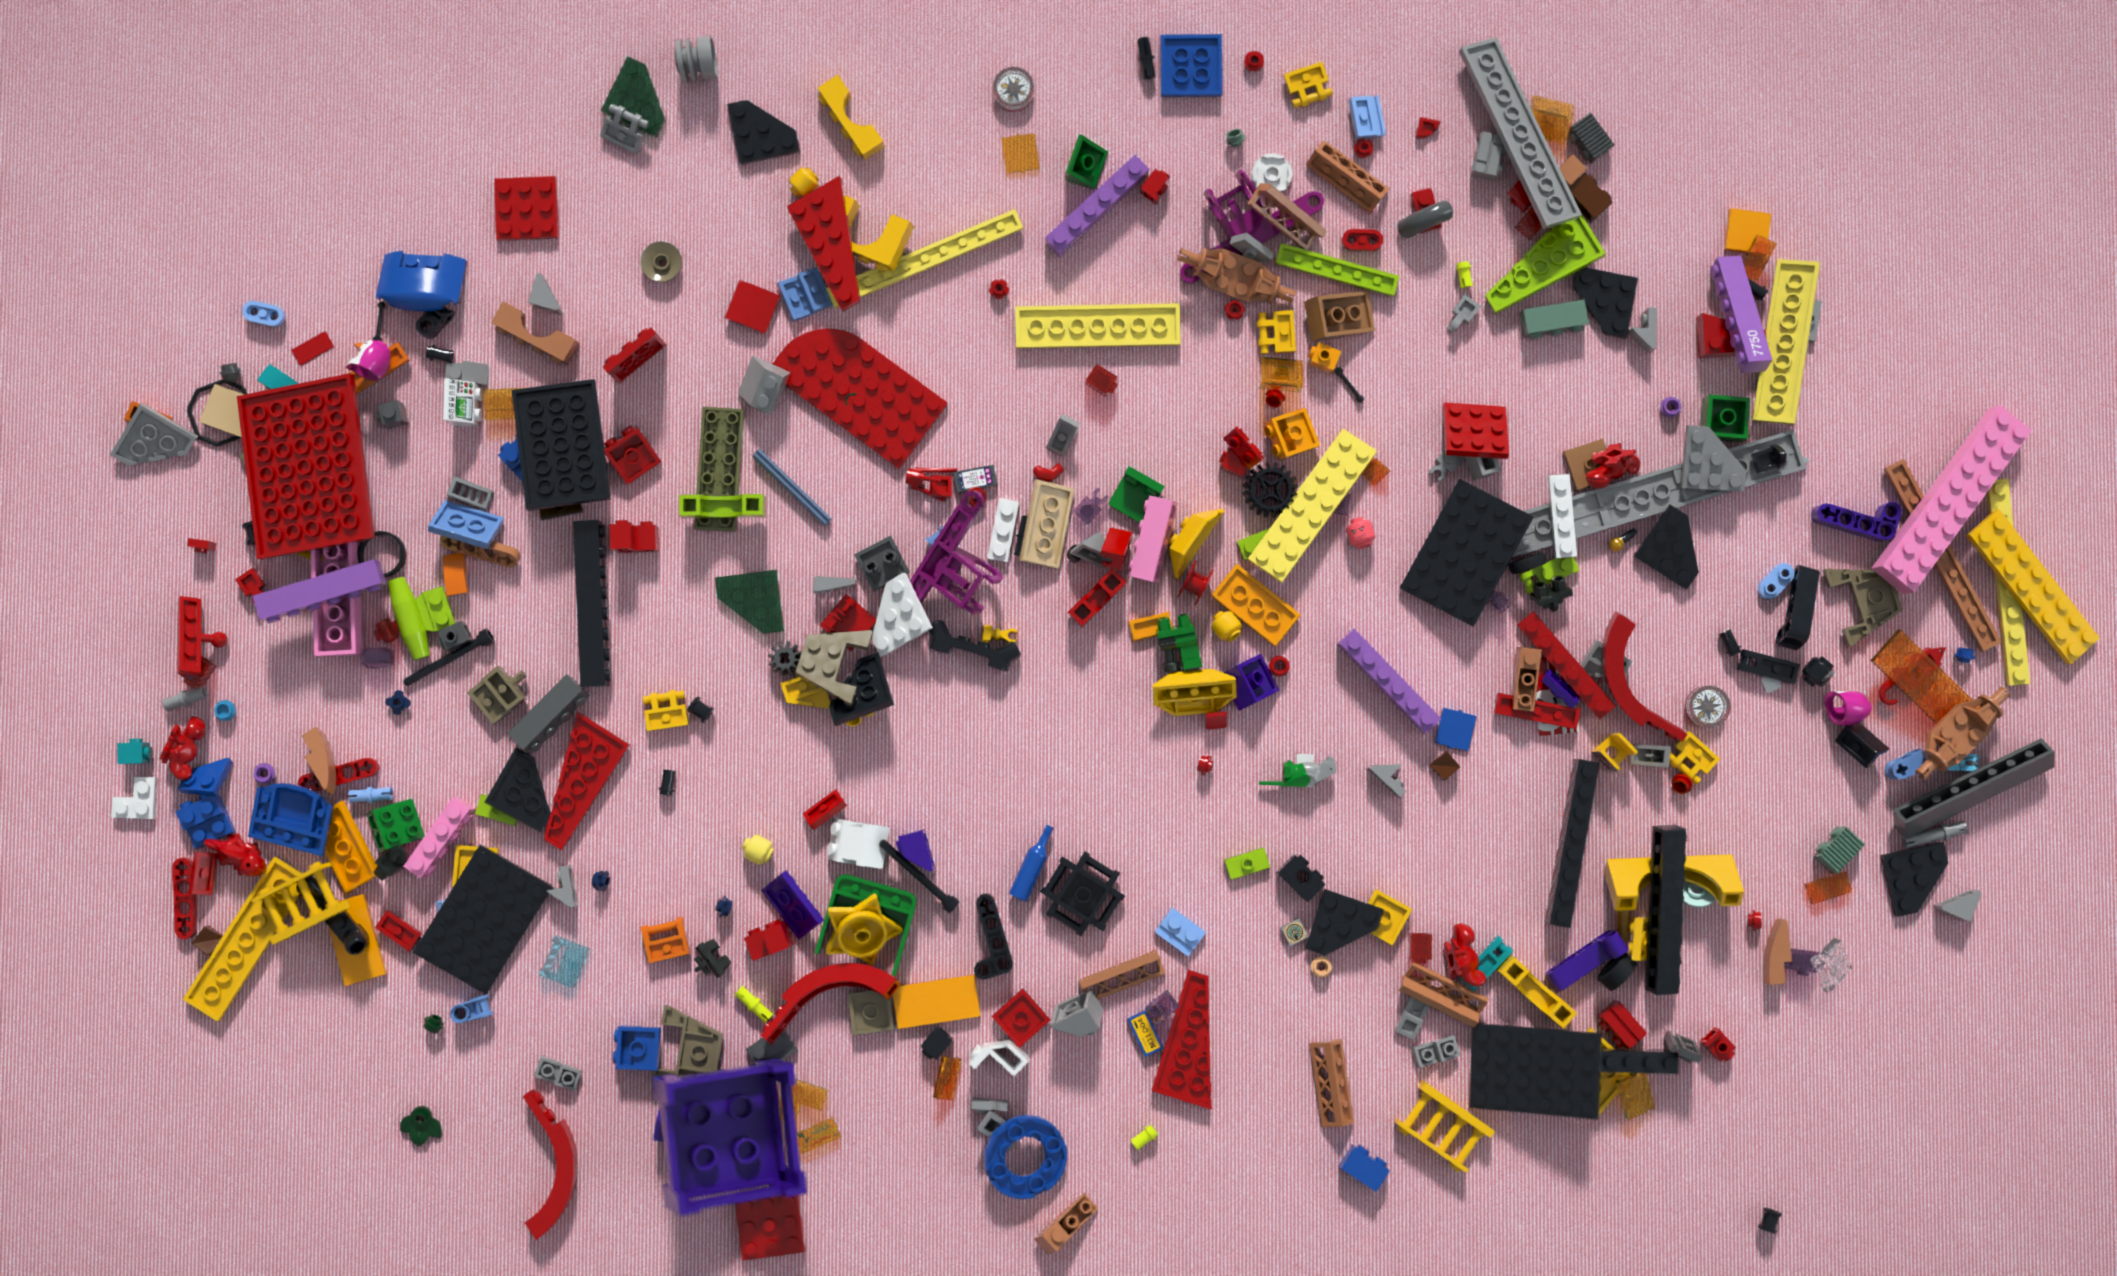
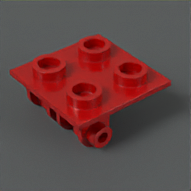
M845 594L822 621L820 626L828 633L870 630L876 623V618L849 595ZM847 647L850 651L854 649L853 647Z

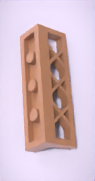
M1325 140L1317 147L1306 163L1307 167L1369 213L1373 212L1380 200L1390 189Z
M1260 183L1247 203L1302 249L1308 250L1315 237L1323 238L1327 232L1325 228L1271 184ZM1260 195L1265 197L1266 206L1259 207L1256 204ZM1277 207L1279 209L1280 218L1274 219L1272 217L1271 208ZM1285 220H1293L1294 230L1286 229ZM1305 230L1309 233L1305 243L1300 240L1299 231Z
M1157 950L1081 978L1079 983L1083 992L1087 991L1086 987L1097 984L1101 986L1099 994L1095 995L1097 999H1101L1165 974ZM1154 961L1157 962L1160 970L1153 974L1144 971L1146 965ZM1136 969L1140 971L1137 980L1130 981L1125 978L1126 973L1130 970ZM1117 977L1121 979L1118 987L1112 989L1105 986L1108 979ZM1123 980L1128 982L1127 984L1122 985ZM1104 988L1108 989V991L1102 993Z
M1414 961L1403 975L1399 991L1474 1028L1478 1024L1480 1013L1489 999ZM1413 970L1422 973L1423 977L1417 978L1411 975ZM1430 981H1438L1442 986L1436 987ZM1456 990L1460 992L1461 995L1454 996L1450 994V991ZM1475 999L1480 1004L1476 1007L1470 1004L1468 1000Z
M1342 1039L1310 1043L1322 1127H1344L1354 1123ZM1317 1047H1324V1059L1318 1055ZM1323 1068L1328 1072L1327 1080L1321 1075ZM1326 1088L1331 1093L1330 1101H1328L1324 1095V1091ZM1329 1109L1334 1113L1335 1121L1328 1122L1327 1112Z

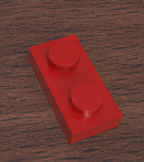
M1432 188L1410 194L1415 212L1435 204ZM1442 224L1431 227L1421 232V234L1440 229Z
M835 789L805 811L803 815L809 826L815 830L845 808L847 804L841 794Z
M194 852L189 894L213 895L218 853Z
M390 910L385 912L375 926L377 930L407 951L413 949L423 934Z

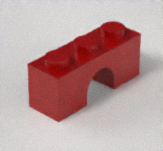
M1111 568L1068 611V614L1083 628L1127 582Z

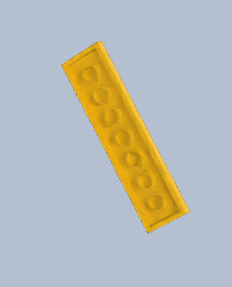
M2000 509L1994 510L1966 535L2066 664H2072L2100 639Z
M273 857L182 1000L215 1021H221L271 942L269 937L276 934L275 930L277 928L264 900L252 903L251 899L259 896L258 891L267 887L273 889L301 875L302 872L280 858ZM297 883L288 887L295 903L301 896L296 891ZM281 892L272 895V898L284 922L290 912Z

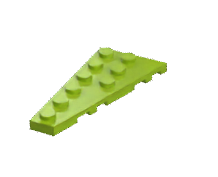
M1581 215L1579 219L1556 225L1525 254L1519 263L1517 262L1512 267V270L1485 295V298L1496 315L1604 258L1606 253L1583 215Z

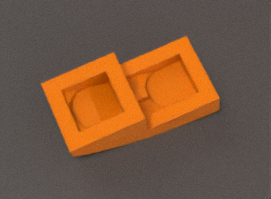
M464 554L443 555L446 596L469 593L466 573L468 572Z

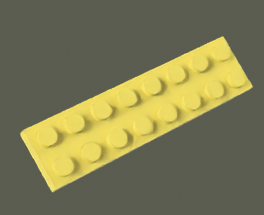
M1777 259L1766 328V339L1772 356V362L1765 372L1759 373L1753 421L1796 425L1820 262Z
M1180 303L1015 306L1016 349L1180 346L1181 344Z
M1342 429L1296 492L1298 495L1293 496L1294 502L1288 503L1290 508H1284L1283 513L1279 515L1254 549L1248 561L1280 583H1283L1375 457L1377 450L1345 429Z

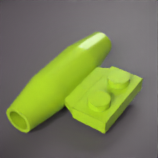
M405 577L388 581L391 607L401 637L413 660L430 656L427 631L438 632L455 624L444 586L422 592L415 598Z

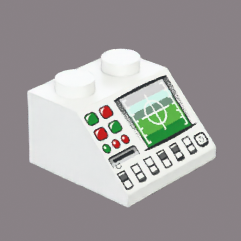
M444 379L443 420L453 426H479V421L482 419V411L479 409V401L482 400V389L475 382Z

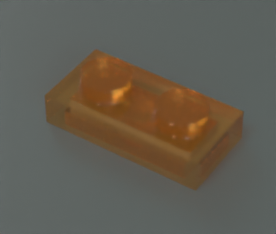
M1756 234L1743 260L1747 277L1756 281L1759 280L1777 245L1775 241Z
M1844 871L1804 884L1810 904L1853 892L1847 873Z

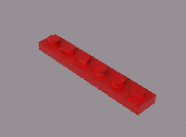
M1534 611L1517 624L1533 644L1542 650L1541 653L1599 719L1616 707L1612 700Z

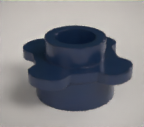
M401 690L395 691V694L385 701L386 705L393 709L395 715H400L403 710L411 705V701L403 695Z
M601 870L595 872L592 878L593 888H596V891H606L610 884L609 872Z
M725 895L722 899L718 900L715 911H718V917L722 915L727 917L732 907V901L728 900Z

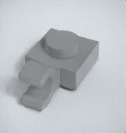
M1464 294L1451 311L1456 316L1447 329L1454 333L1462 321L1468 324L1481 306Z

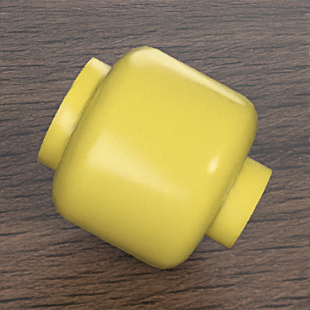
M754 835L751 839L747 838L742 846V849L745 850L744 858L759 866L763 863L767 864L774 852L772 842L760 835Z

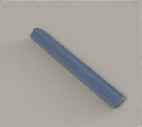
M758 449L753 454V458L823 526H826L831 521V517L762 450Z

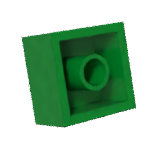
M1711 394L1702 398L1700 426L1709 427L1721 441L1742 442L1748 439L1750 398Z

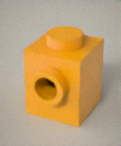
M1318 342L1316 347L1312 346L1308 354V358H1311L1309 365L1332 374L1342 351Z

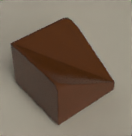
M1444 751L1429 764L1443 781L1460 768V765L1447 751Z
M205 926L194 939L192 945L210 956L223 935L211 926Z

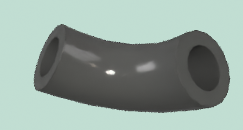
M1443 200L1412 213L1399 221L1397 226L1398 232L1404 238H1411L1420 232L1446 222L1453 217L1452 206L1448 201Z

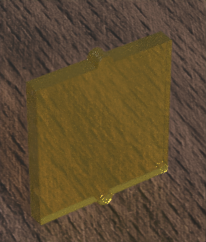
M1035 133L1016 134V136L1001 138L1007 174L1025 173V171L1040 169Z

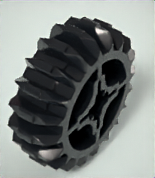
M1266 462L1265 469L1259 464L1257 466L1258 472L1254 469L1250 471L1253 477L1246 476L1245 479L1250 483H1244L1243 487L1249 490L1244 491L1243 496H1250V498L1245 500L1246 504L1253 503L1249 508L1250 510H1253L1255 507L1259 508L1256 515H1259L1263 510L1265 511L1264 518L1268 517L1269 512H1271L1272 518H1275L1276 511L1281 514L1283 513L1282 508H1290L1287 503L1294 502L1291 497L1298 495V493L1292 491L1298 489V485L1291 484L1296 480V477L1289 479L1288 476L1292 471L1288 470L1286 474L1282 472L1285 469L1284 465L1278 470L1276 462L1273 463L1272 468H1270L1269 462ZM1265 474L1277 475L1279 478L1271 482L1268 481L1266 478L1264 479L1262 476ZM1256 480L1262 488V494L1258 498H1256L1254 493ZM1283 482L1287 487L1285 500L1279 492V486ZM1278 484L1273 491L1276 492L1275 494L1270 493L1263 497L1267 491L1266 486L1270 488ZM1270 498L1278 502L1279 505L1266 506L1262 502Z

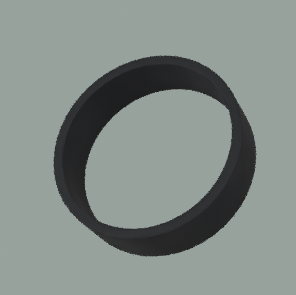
M385 531L374 532L375 536L390 535L400 546L401 556L397 566L390 572L384 573L385 577H389L399 572L406 561V548L401 539L396 535ZM370 540L361 541L358 547L357 556L359 563L364 562V549Z

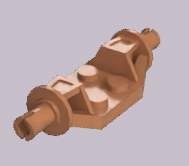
M1181 248L1179 253L1186 257L1177 256V261L1193 266V275L1198 276L1208 288L1242 301H1266V303H1271L1273 298L1276 297L1292 303L1294 299L1286 294L1295 296L1296 291L1280 286V277L1274 276L1262 263L1226 249L1207 250L1202 248L1200 253L1196 254Z
M2000 686L1991 697L1981 694L1977 699L1955 705L1927 733L1926 748L1923 751L1926 761L1915 770V774L1918 775L1920 773L1918 777L1926 780L1934 770L1946 772L1949 767L1959 764L1989 734L1997 718L2003 715L2000 705L2011 696L2010 692L2005 694L2007 689ZM1938 745V746L1940 747V749L1936 752V751H1934V750H1935L1936 746Z

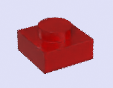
M931 475L930 477L941 479V482H930V497L951 498L952 476Z
M188 538L187 546L194 548V552L207 554V550L215 551L216 543Z

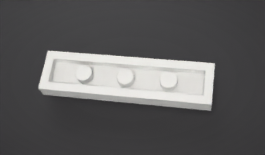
M1570 474L1549 475L1547 479L1555 559L1577 557Z

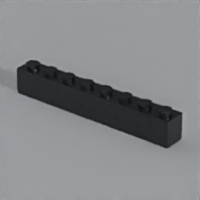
M599 520L573 521L580 687L609 686V682L612 681V671L608 669V661H611V650L607 647V640H610V629L607 628L606 620H609V608L606 607L605 599H608L609 593L608 587H605L604 579L608 576L607 566H604L607 550L606 546L603 545L606 529L605 525H602V522Z
M1573 759L1544 923L1571 928L1600 763Z
M1677 825L1653 826L1645 990L1655 995L1679 994L1681 983L1680 965L1682 962L1681 945L1683 941L1681 935L1687 834L1685 828Z

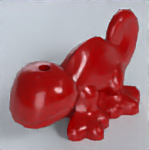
M1621 443L1609 445V448L1605 451L1593 453L1592 461L1596 464L1600 463L1602 466L1587 472L1585 479L1588 485L1595 489H1602L1610 484L1611 479L1620 478L1626 471L1629 474H1636L1641 465L1639 458L1635 455L1636 450H1622Z
M197 716L190 717L183 733L180 726L175 724L159 758L162 760L161 763L165 764L169 760V770L179 780H186L192 776L191 767L186 763L194 760L197 754L195 741L201 740L206 733V724Z
M239 833L227 835L228 841L206 839L204 841L205 846L218 853L217 858L220 865H233V869L237 870L239 876H260L266 869V862L259 856L261 852L258 850V843L251 844L248 842L245 844Z
M1458 923L1453 927L1454 938L1451 939V943L1444 942L1443 953L1447 960V974L1451 980H1454L1456 975H1458L1471 986H1483L1486 982V975L1482 971L1476 970L1479 965V957L1470 946L1475 941V933L1467 924Z

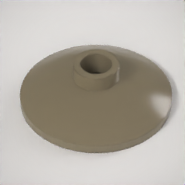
M658 241L650 244L643 251L641 267L649 279L656 282H667L675 278L680 272L682 257L674 245L665 241ZM662 260L666 261V265L664 267L659 266V263Z

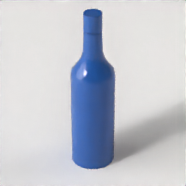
M1046 824L1038 843L1027 851L1009 891L1010 895L1023 901H1028L1047 859L1046 845L1054 829L1053 827Z

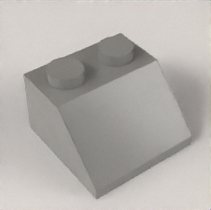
M753 355L738 394L750 406L771 414L777 409L790 372Z
M1089 989L1055 1005L1050 1026L1052 1029L1079 1037L1087 1034L1092 1035L1100 1028L1103 1008L1093 991Z

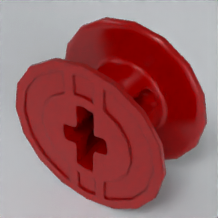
M1196 560L1177 596L1181 595L1183 589L1197 595L1194 606L1197 605L1214 571L1212 569L1208 577L1193 571L1197 563Z

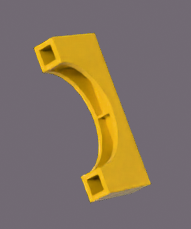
M1732 854L1686 856L1685 882L1698 885L1714 896L1720 907L1741 906L1744 889ZM1651 857L1607 859L1604 874L1614 911L1636 910L1639 892L1650 885Z

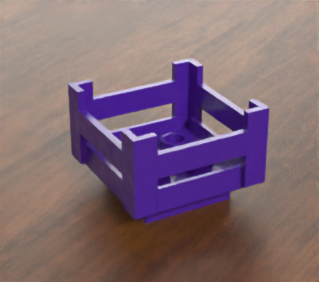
M774 1058L755 1061L756 1065L680 1077L673 1074L651 1077L653 1099L659 1101L665 1153L668 1184L662 1185L664 1207L678 1216L700 1213L701 1209L779 1195L790 1197L807 1194L805 1171L800 1170L792 1086L796 1085L794 1063ZM776 1082L780 1083L788 1164H785ZM768 1185L766 1188L690 1200V1198Z

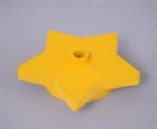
M875 893L855 907H829L828 913L834 931L826 946V954H847L873 965L878 952L885 945V942L903 932L902 926L881 913L879 901Z

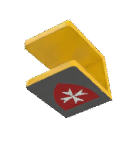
M1611 733L1592 753L1610 772H1618L1621 770L1618 764L1628 755H1636L1638 751L1621 733ZM1609 746H1613L1617 750V755L1612 759L1605 752Z

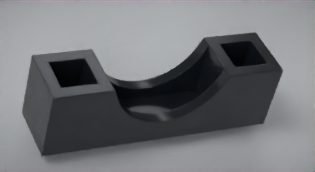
M1601 1048L1600 1072L1678 1074V1052L1663 1049L1632 1051Z

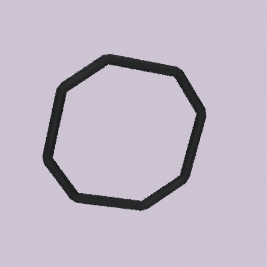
M223 379L196 389L187 407V413L198 439L213 446H221L241 437L234 436L220 442H215L201 436L191 409L199 392L214 387V384L227 383L242 390L244 395L248 394L243 386L224 381Z

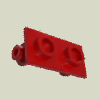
M1236 426L1223 437V440L1249 470L1263 460L1262 451L1260 452L1253 442L1251 444L1247 442L1250 439L1242 431V428L1239 429Z

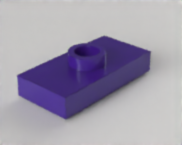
M1548 669L1541 681L1551 689V693L1556 698H1561L1570 708H1574L1580 696L1555 672Z

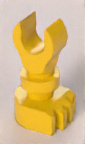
M984 624L981 642L988 644L991 638L998 641L1002 639L1007 643L1010 641L1016 642L1017 640L1009 639L1008 634L1018 633V631L1013 628L1001 631L1000 628L992 630V625Z

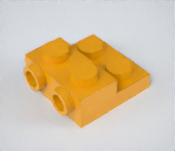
M1306 407L1271 418L1264 423V434L1267 438L1271 439L1273 444L1271 447L1272 454L1278 457L1279 461L1320 446Z

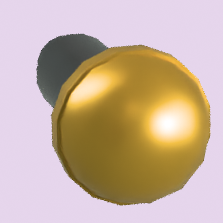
M1633 528L1620 537L1612 538L1609 542L1610 549L1615 552L1622 550L1624 544L1637 533L1636 529Z

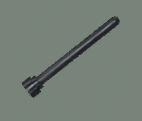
M488 628L483 629L476 636V639L406 677L403 683L409 686L480 645L482 647L491 645L495 642L492 633Z
M886 840L879 842L883 850L941 901L942 908L948 914L957 907L960 901L954 895H946L912 863L904 858L902 854H899Z

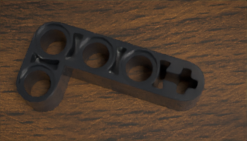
M1799 564L1795 567V575L1791 582L1785 624L1779 629L1775 640L1776 645L1796 651L1807 642L1811 632L1820 574L1817 569Z
M989 893L981 894L976 901L991 957L981 959L975 964L974 973L976 977L982 980L1005 974L1013 966L1012 955L994 897ZM984 897L987 900H991L992 903L989 904V910L992 911L994 909L995 913L983 916V913L987 912L985 906L980 905ZM990 917L995 918L998 922L997 927L994 929L988 928L986 925V920ZM994 938H1001L1004 942L1003 947L1000 949L994 948L992 940ZM1000 958H1007L1010 962L1009 967L1006 969L1000 968L998 960ZM980 964L988 965L989 973L986 975L980 974L978 966Z

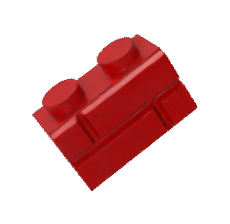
M1618 1000L1611 1002L1607 1008L1597 1015L1601 1020L1598 1024L1605 1032L1610 1031L1615 1036L1612 1040L1619 1048L1624 1047L1629 1050L1647 1035V1032Z

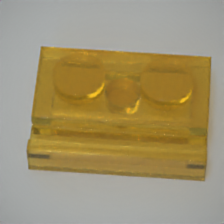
M523 388L484 390L485 420L515 419L512 390Z
M1631 1073L1615 1080L1625 1118L1631 1120L1647 1113L1650 1109H1656L1646 1073Z

